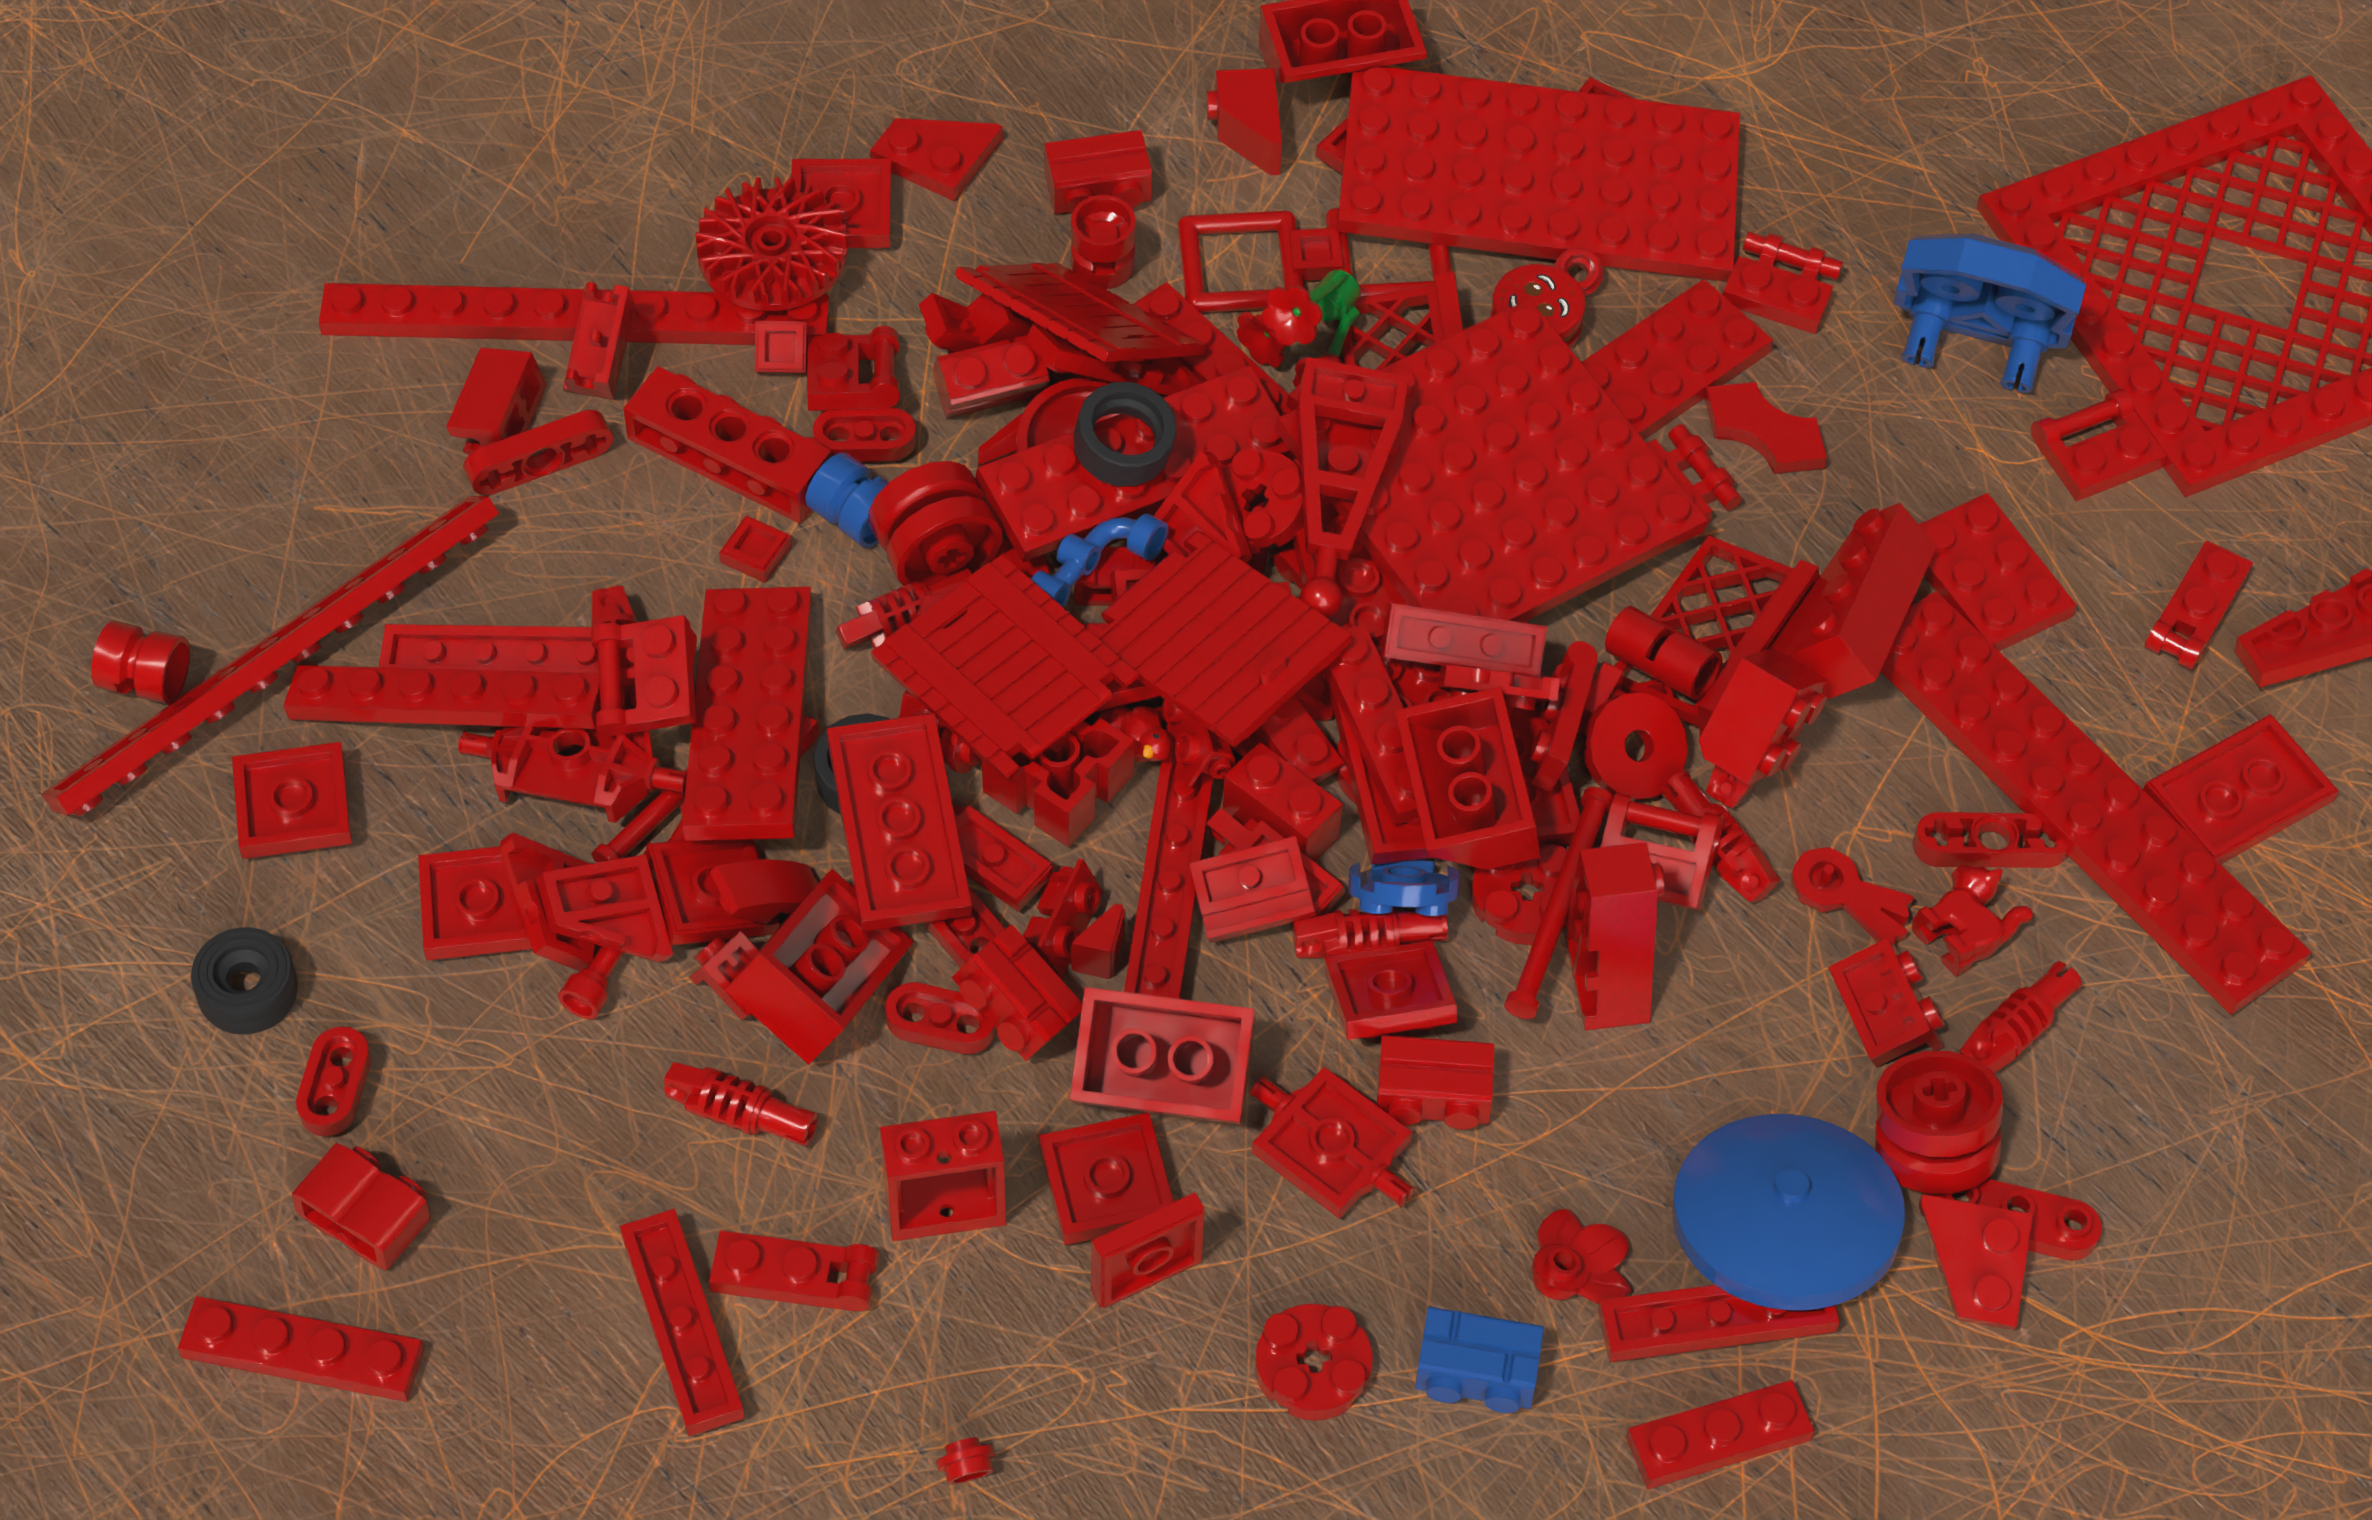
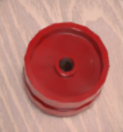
M953 461L929 462L909 469L890 481L876 495L868 511L869 525L877 541L887 552V560L897 580L903 586L915 581L918 583L924 582L925 585H928L967 568L973 574L995 558L1003 542L1002 528L992 509L984 501L983 492L974 475L965 465Z
M1922 1051L1901 1057L1887 1067L1876 1086L1877 1120L1875 1125V1150L1891 1168L1898 1183L1905 1188L1926 1194H1954L1975 1188L1989 1178L2000 1160V1125L2002 1123L2003 1111L2002 1084L1989 1067L1973 1057L1952 1051Z

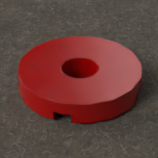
M1643 692L1617 695L1599 705L1588 720L1584 735H1587V749H1583L1585 764L1594 781L1613 796L1616 793L1634 796L1635 800L1656 797L1660 795L1663 785L1668 784L1672 787L1668 780L1673 775L1684 770L1688 752L1685 728L1676 711L1661 698ZM1631 732L1640 735L1644 742V754L1639 761L1632 760L1625 750V741Z

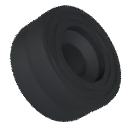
M240 927L224 931L204 944L197 953L192 966L191 983L199 1008L209 1022L223 1031L233 1034H253L267 1030L279 1023L289 1013L295 1002L298 980L291 955L286 946L276 936L265 930ZM241 971H254L260 975L259 982L250 990L237 991L229 986L232 977Z

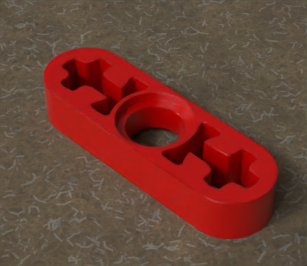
M584 410L480 447L468 455L464 461L463 469L473 490L477 494L493 495L602 455L612 445L613 434L601 412L597 410ZM547 448L544 452L536 456L530 457L533 453L541 449Z
M1933 812L1925 815L1919 821L1912 843L1916 856L1925 864L1934 867H1959L1960 865H1967L1969 867L2051 868L2064 862L2069 849L2061 839L2056 840L2054 847L2045 846L2044 840L2038 838L2041 833H2046L2041 830L2042 821L2034 813ZM1988 831L1998 833L2006 840L2007 846L1997 850L1987 848L1980 842L1978 835ZM1962 832L1969 833L1966 847L1963 846L1965 837H1961ZM2019 832L2022 833L2021 842H2025L2023 848L2017 846L2020 837ZM1941 833V838L1947 842V845H1937L1936 838L1931 837V834Z

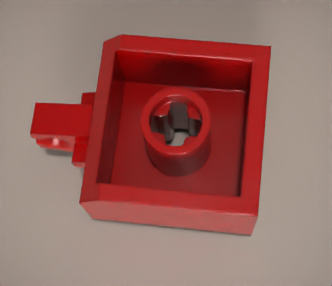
M1775 648L1742 657L1699 738L1703 758L1715 765L1705 792L1724 805L1734 808L1740 805L1758 780L1765 777L1770 778L1773 774L1779 772L1780 769L1786 771L1800 751L1801 743L1796 741L1804 724L1811 725L1825 705L1826 697L1821 693L1828 679Z

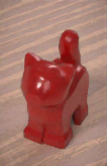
M1960 865L1951 874L1953 881L1952 890L1945 893L1933 907L1924 906L1918 910L1917 915L1913 918L1912 931L1924 944H1929L1941 935L1946 936L1943 940L1949 952L1941 956V962L1955 977L1960 976L1971 968L1972 963L1986 959L1996 953L1998 948L2016 933L2021 924L2029 922L2033 917L2031 908L2028 906H2017L2009 910L2001 920L1995 913L1984 906L1997 894L1998 882L2003 873L2001 868L1990 871L1984 866L1969 867L1967 865Z

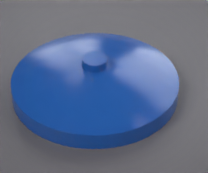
M1766 1114L1747 1117L1722 1126L1707 1135L1690 1151L1678 1172L1672 1207L1673 1224L1678 1241L1688 1259L1703 1276L1735 1297L1756 1305L1782 1310H1813L1830 1307L1855 1298L1870 1289L1884 1276L1894 1262L1899 1251L1905 1220V1206L1900 1185L1893 1171L1879 1153L1858 1136L1835 1124L1793 1114Z

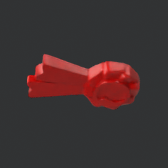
M1824 847L1802 853L1794 865L1791 874V883L1801 903L1816 908L1821 913L1843 908L1876 942L1888 937L1895 945V941L1906 938L1908 932L1902 925H1906L1910 913L1908 909L1914 898L1912 895L1861 881L1853 860L1836 849Z

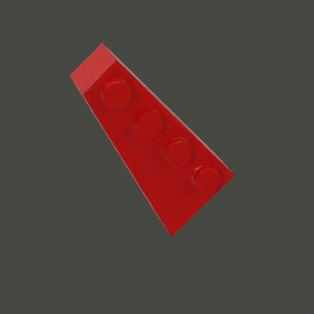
M1900 502L1883 510L1871 509L1856 520L1848 537L1770 647V649H1777L1827 678L1828 681L1821 693L1826 697V700L1877 680L1937 548Z

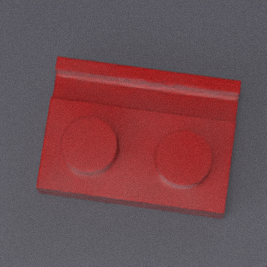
M1296 836L1189 863L1209 943L1317 916Z

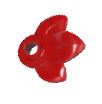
M1569 1209L1556 1210L1542 1221L1537 1231L1540 1250L1532 1261L1531 1270L1534 1284L1543 1295L1554 1300H1565L1578 1294L1599 1304L1600 1300L1626 1297L1631 1293L1632 1290L1628 1282L1616 1271V1268L1627 1255L1629 1248L1628 1237L1622 1231L1608 1224H1591L1583 1228L1577 1217Z

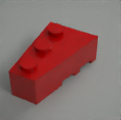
M1647 842L1580 849L1564 938L1585 1030L1650 1023L1655 930L1658 919L1657 897L1664 894V880L1660 864L1651 863Z

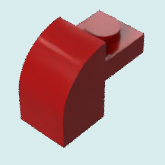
M933 292L919 304L926 323L925 332L928 338L938 348L946 349L948 354L1004 340L1013 343L1016 337L1028 335L1032 324H1036L1030 318L1020 315L983 293L968 307Z

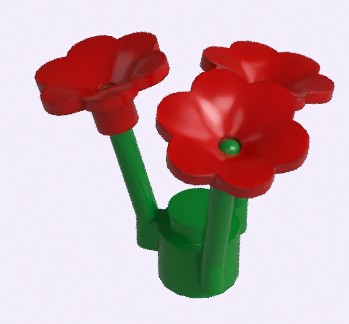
M1338 269L1327 273L1309 293L1304 287L1299 285L1292 286L1289 289L1275 287L1267 294L1268 306L1263 310L1262 315L1257 314L1254 316L1246 311L1238 316L1237 321L1240 327L1236 331L1237 337L1241 344L1249 349L1251 357L1260 365L1268 363L1276 368L1284 362L1282 351L1285 350V345L1290 346L1296 341L1301 344H1309L1317 337L1316 325L1322 320L1332 321L1339 319L1340 323L1328 353L1317 359L1341 363L1338 358L1351 324L1359 316V311L1354 306L1360 297L1358 282L1346 271ZM1306 358L1300 359L1296 363V375L1293 379L1295 387L1301 383Z

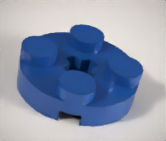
M1421 859L1372 864V870L1360 873L1359 862L1349 868L1348 891L1350 895L1360 899L1359 909L1363 912L1385 914L1392 912L1393 906L1415 907V912L1418 914L1439 916L1447 914L1448 902L1456 900L1459 896L1460 873L1457 869L1448 865L1447 876L1434 873V862Z

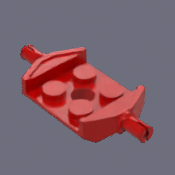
M504 726L502 730H496L493 737L464 731L458 742L460 754L490 759L499 802L507 803L511 791L602 807L605 808L608 822L616 823L643 800L650 790L657 788L685 794L687 771L660 767L658 758H655L651 730L607 736L599 734L596 729ZM572 745L584 747L575 755L562 756L558 754L561 751L567 750Z

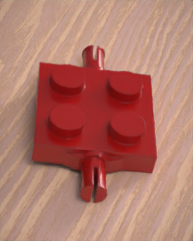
M1323 1067L1306 1086L1293 1091L1291 1094H1287L1264 1075L1259 1078V1082H1255L1250 1095L1274 1111L1271 1123L1252 1142L1251 1153L1338 1219H1341L1362 1195L1371 1192L1375 1188L1398 1204L1400 1208L1406 1204V1201L1410 1200L1414 1194L1415 1187L1410 1186L1390 1171L1392 1162L1411 1143V1130L1326 1067Z

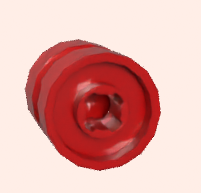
M1109 195L1091 196L1079 202L1071 216L1072 271L1105 289L1117 288L1126 283L1134 272L1136 217L1133 209L1126 201Z
M115 620L110 621L102 629L93 651L91 663L93 684L99 689L125 695L135 689L136 695L141 699L169 705L176 701L185 685L190 665L189 641L185 637L157 630L151 632L146 637L140 626Z

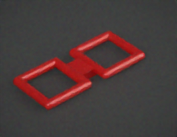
M1332 208L1326 213V228L1297 230L1296 217L1287 210L1183 216L1178 221V234L1185 299L1200 313L1264 310L1268 306L1267 294L1272 289L1205 292L1199 235L1277 231L1284 288L1286 289L1295 285L1304 287V281L1322 280L1332 270L1340 269L1353 276L1347 233L1336 231L1338 208ZM1428 243L1433 281L1360 284V297L1436 285L1434 274L1452 272L1448 246Z

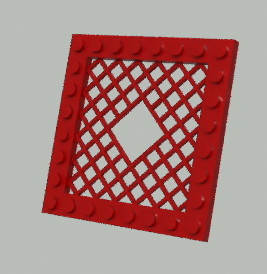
M2312 75L1980 195L1977 210L1999 240L2033 248L2083 278L2086 288L2070 339L2109 393L2119 389H2124L2129 393L2135 412L2167 454L2163 468L2185 498L2372 425V367L2359 372L2361 363L2372 366V354L2365 352L2368 337L2372 338V297L2344 290L2348 276L2372 282V270L2352 265L2355 250L2372 255V243L2359 239L2362 226L2372 237V151ZM2268 145L2264 158L2248 154L2250 151ZM2275 147L2302 154L2298 168L2272 161ZM2308 157L2322 174L2305 170ZM2227 160L2223 173L2206 169L2209 166ZM2236 162L2261 169L2257 183L2230 176L2233 163ZM2267 172L2294 179L2291 192L2264 185ZM2185 176L2182 189L2163 184ZM2192 177L2219 184L2216 198L2188 191ZM2301 181L2328 188L2325 201L2322 202L2298 195ZM2226 187L2253 194L2250 207L2223 201ZM2144 191L2140 204L2122 199ZM2335 191L2349 209L2332 204ZM2151 192L2178 200L2174 214L2147 206ZM2260 196L2286 203L2284 216L2280 217L2256 210ZM2187 202L2211 209L2208 223L2181 216L2184 203ZM2102 206L2098 219L2080 215ZM2294 206L2321 213L2318 226L2315 227L2290 220ZM2109 208L2136 215L2132 229L2105 222ZM2222 212L2246 219L2242 233L2215 226L2218 213ZM2328 216L2355 223L2352 236L2325 230ZM2143 217L2170 225L2166 239L2140 232L2139 229ZM2060 222L2059 227L2057 228L2054 223ZM2252 222L2280 229L2276 243L2250 236L2249 232ZM2067 223L2093 230L2094 233L2090 245L2064 238L2063 235ZM2177 227L2203 234L2204 237L2200 249L2173 241ZM2289 231L2313 238L2310 252L2283 245L2286 232ZM2101 233L2128 240L2124 254L2097 247ZM2211 237L2306 264L2288 329L2191 302ZM2321 241L2348 248L2344 262L2317 255ZM2139 243L2162 250L2158 264L2131 257L2134 244ZM2169 252L2196 260L2192 274L2165 267ZM2077 254L2086 256L2084 264ZM2093 258L2119 265L2120 268L2116 280L2090 273L2089 269ZM2313 267L2340 273L2337 288L2311 281L2310 277ZM2127 268L2154 275L2150 290L2124 283L2123 279ZM2161 278L2188 285L2185 299L2157 292ZM2102 289L2112 291L2110 299ZM2306 292L2333 299L2330 313L2302 306ZM2122 294L2146 301L2142 316L2115 308L2118 295ZM2345 302L2368 309L2365 322L2361 323L2337 316L2340 303ZM2153 303L2181 311L2177 325L2149 318ZM2187 314L2215 321L2211 336L2183 328ZM2299 317L2326 325L2323 338L2318 339L2295 332ZM2222 323L2249 331L2246 345L2218 338ZM2128 324L2138 327L2136 335ZM2333 328L2361 335L2357 349L2330 342ZM2145 329L2173 337L2169 351L2141 344ZM2256 334L2284 341L2280 356L2253 348ZM2179 340L2207 347L2203 362L2175 354ZM2291 344L2319 351L2315 366L2287 358ZM2214 349L2242 357L2238 372L2210 364ZM2326 353L2354 361L2350 376L2322 368ZM2249 359L2277 367L2273 381L2270 382L2246 375L2245 372ZM2155 361L2165 363L2162 371ZM2171 366L2199 373L2195 388L2169 381L2168 376ZM2288 370L2311 377L2308 391L2305 392L2281 385L2283 371ZM2206 376L2234 383L2230 398L2202 391ZM2319 380L2330 383L2317 388ZM2241 386L2268 393L2265 409L2237 401ZM2276 396L2288 399L2274 405ZM2181 397L2191 400L2189 408ZM2198 402L2226 410L2222 425L2196 418L2195 412ZM2234 412L2241 415H2245L2244 417L2231 421Z

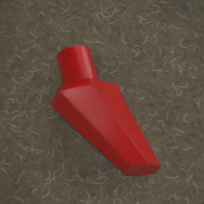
M1022 414L1018 415L978 448V467L1016 453V434Z

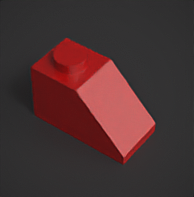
M1274 68L1216 70L1215 90L1206 91L1207 120H1216L1218 140L1267 174L1280 175L1282 138Z

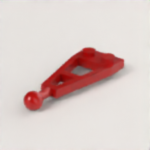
M1306 357L1296 413L1306 553L1315 554L1317 557L1314 576L1302 587L1300 600L1309 605L1311 609H1315L1325 617L1330 618L1337 613L1342 604L1341 589L1334 581L1338 559L1348 561L1393 448L1403 419L1409 376ZM1315 415L1383 428L1363 478L1319 470ZM1320 495L1354 501L1341 535L1322 531Z

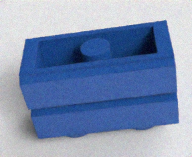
M1428 1306L1415 1389L1426 1391L1429 1398L1443 1403L1458 1402L1461 1397L1484 1401L1487 1408L1500 1413H1513L1518 1411L1519 1408L1531 1409L1544 1326Z

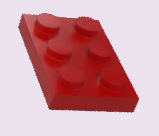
M1988 493L1918 524L1937 547L1924 577L1933 589L1953 606L1998 651L2073 617L2077 604Z

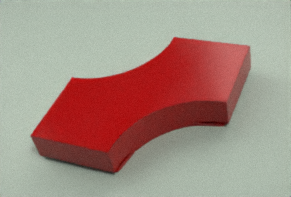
M1756 382L1706 387L1704 399L1714 438L1717 440H1733L1752 447L1767 460L1774 474L1825 469L1827 456L1816 417L1794 416L1777 409L1763 397Z

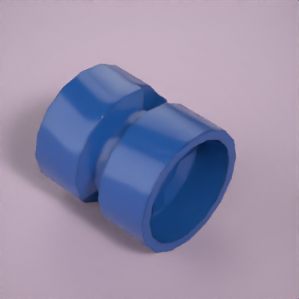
M838 453L828 459L814 475L807 489L806 505L830 524H838L839 529L863 548H871L879 542L869 525L868 511L876 495L888 482L880 476L872 480V472L868 467L848 453Z

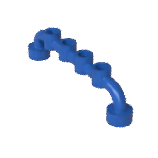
M1143 514L1138 520L1112 518L1104 521L1090 531L1084 539L1075 534H1069L1063 539L1057 552V560L1063 564L1054 576L1042 570L1038 571L1031 580L1064 607L1070 596L1072 586L1082 574L1089 575L1093 572L1100 560L1101 551L1110 541L1120 538L1128 539V551L1150 561L1160 553L1167 540L1168 524L1150 514Z

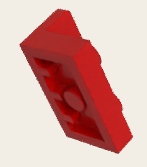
M1887 937L1828 967L1865 1050L1876 1067L1926 1042L1933 1051L1944 1047L1937 1029L1944 1027L1945 1023L1933 999L1930 996L1922 999L1915 983L1923 980V976L1909 950L1900 953Z

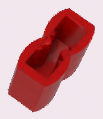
M335 1143L291 1193L295 1211L324 1234L341 1241L367 1262L387 1271L430 1221L426 1201L427 1195L412 1179L406 1176H400L396 1179L391 1175L381 1172V1165L378 1160L365 1149L355 1146L351 1150L346 1146Z

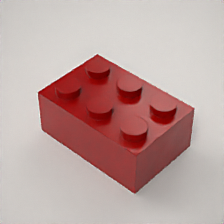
M1085 987L1070 1101L1080 1105L1142 1113L1149 1112L1150 1114L1242 1125L1256 1011L1254 1008Z

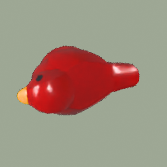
M1117 706L1115 709L1109 708L1101 712L1099 718H1102L1135 739L1134 760L1137 763L1160 761L1169 758L1171 741L1168 733L1163 729L1167 725V721H1165L1163 716V706L1154 709L1139 706L1133 710L1125 706Z

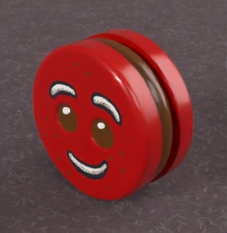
M1544 264L1524 265L1506 273L1495 286L1490 317L1530 299L1567 346L1572 349L1580 338L1586 307L1585 295L1579 283L1567 272Z

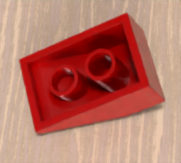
M831 868L745 965L725 991L809 1065L846 1028L914 941L898 927L861 931L854 888Z

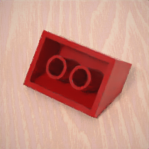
M1289 0L1265 4L1260 7L1259 48L1266 68H1274L1276 82L1289 83L1427 58V51L1408 0Z
M1502 687L1394 710L1428 856L1486 870L1541 858L1536 825Z

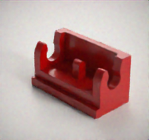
M594 282L586 283L563 385L565 392L614 400L635 306L629 287L615 285L613 292L610 293L597 289V285Z
M480 348L446 425L450 436L463 439L472 438L480 442H466L463 448L464 453L469 455L480 447L528 430L547 385L532 352Z

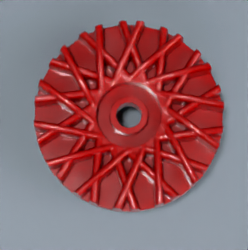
M760 177L755 179L754 188L744 181L742 183V194L736 197L733 196L729 187L726 188L725 198L716 196L714 211L707 207L704 208V218L699 219V232L695 233L698 264L707 284L718 295L729 302L753 310L781 311L810 303L825 294L837 282L847 261L846 225H842L841 210L836 209L833 200L826 205L822 190L812 191L810 184L806 185L804 193L796 191L795 181L791 177L783 185L781 179L775 177L774 188L763 189Z

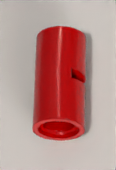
M1634 606L1624 608L1616 616L1605 639V650L1607 653L1693 700H1700L1706 695L1722 668L1723 657L1721 653Z

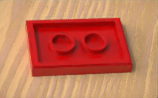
M2272 714L2147 781L2143 788L2158 805L2220 864L2225 863L2332 803L2339 792Z

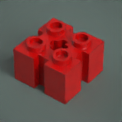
M1099 718L1093 726L1082 721L1033 760L1029 759L1021 751L1014 755L1011 759L1018 764L1019 770L1007 780L1000 777L982 760L983 793L1016 814L1023 807L1031 808L1034 810V826L1069 848L1095 819V799L1100 798L1109 803L1134 775L1135 739L1102 718Z

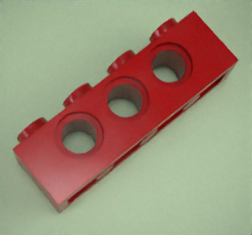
M659 366L654 369L623 407L627 439L799 524L811 512V509L806 505L805 498L808 486L820 467L832 457V450L826 448L819 440L813 437H803L783 427L776 419L770 416H760L740 406L727 395H717L698 386L688 376L674 374Z

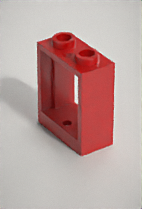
M996 1110L880 1127L884 1189L892 1242L1006 1225L1004 1157ZM938 1158H951V1160L945 1164L939 1163L937 1161ZM944 1208L953 1210V1214L949 1217L942 1216L940 1212Z

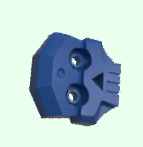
M1974 233L1916 235L1909 240L1894 304L1909 312L1910 317L1913 319L1901 358L1906 363L1914 365L1918 347L1922 346L1923 351L1918 367H1932L1942 330L2008 346L2011 349L2000 385L2012 391L2017 372L2020 371L2022 376L2017 392L2030 393L2033 389V381L2041 353L2046 352L2048 348H2067L2076 316L2079 314L2086 284L2082 277L2033 248Z

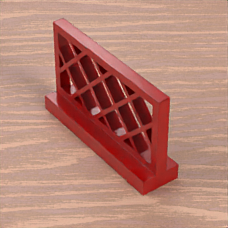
M1454 271L1434 274L1436 283L1434 286L1359 297L1354 304L1359 311V315L1371 313L1380 319L1367 333L1353 325L1350 326L1343 344L1345 364L1358 366L1355 364L1357 360L1370 349L1386 358L1375 369L1380 370L1405 358V355L1418 341L1430 346L1462 331L1463 326ZM1429 304L1428 314L1417 325L1400 317L1407 307ZM1390 325L1408 334L1395 349L1377 340ZM1431 327L1433 335L1427 332ZM1352 339L1358 342L1354 347Z
M1708 535L1651 616L1674 629L1679 628L1680 632L1691 637L1688 629L1689 625L1715 619L1720 633L1695 640L1713 650L1726 647L1729 657L1722 663L1719 676L1706 695L1698 700L1695 705H1691L1674 698L1673 688L1656 679L1638 683L1626 678L1629 672L1635 668L1619 659L1614 667L1622 670L1624 673V692L1628 694L1643 692L1661 698L1676 711L1679 719L1698 726L1700 737L1742 657L1770 649L1818 580L1819 566L1800 559L1795 568H1791ZM1715 556L1733 563L1735 570L1708 577L1705 566ZM1765 577L1781 582L1776 590L1754 595L1749 581ZM1741 584L1745 594L1744 598L1718 604L1713 590ZM1705 592L1710 606L1682 612L1679 603L1683 597ZM1747 611L1752 612L1754 621L1751 626L1728 630L1724 617Z

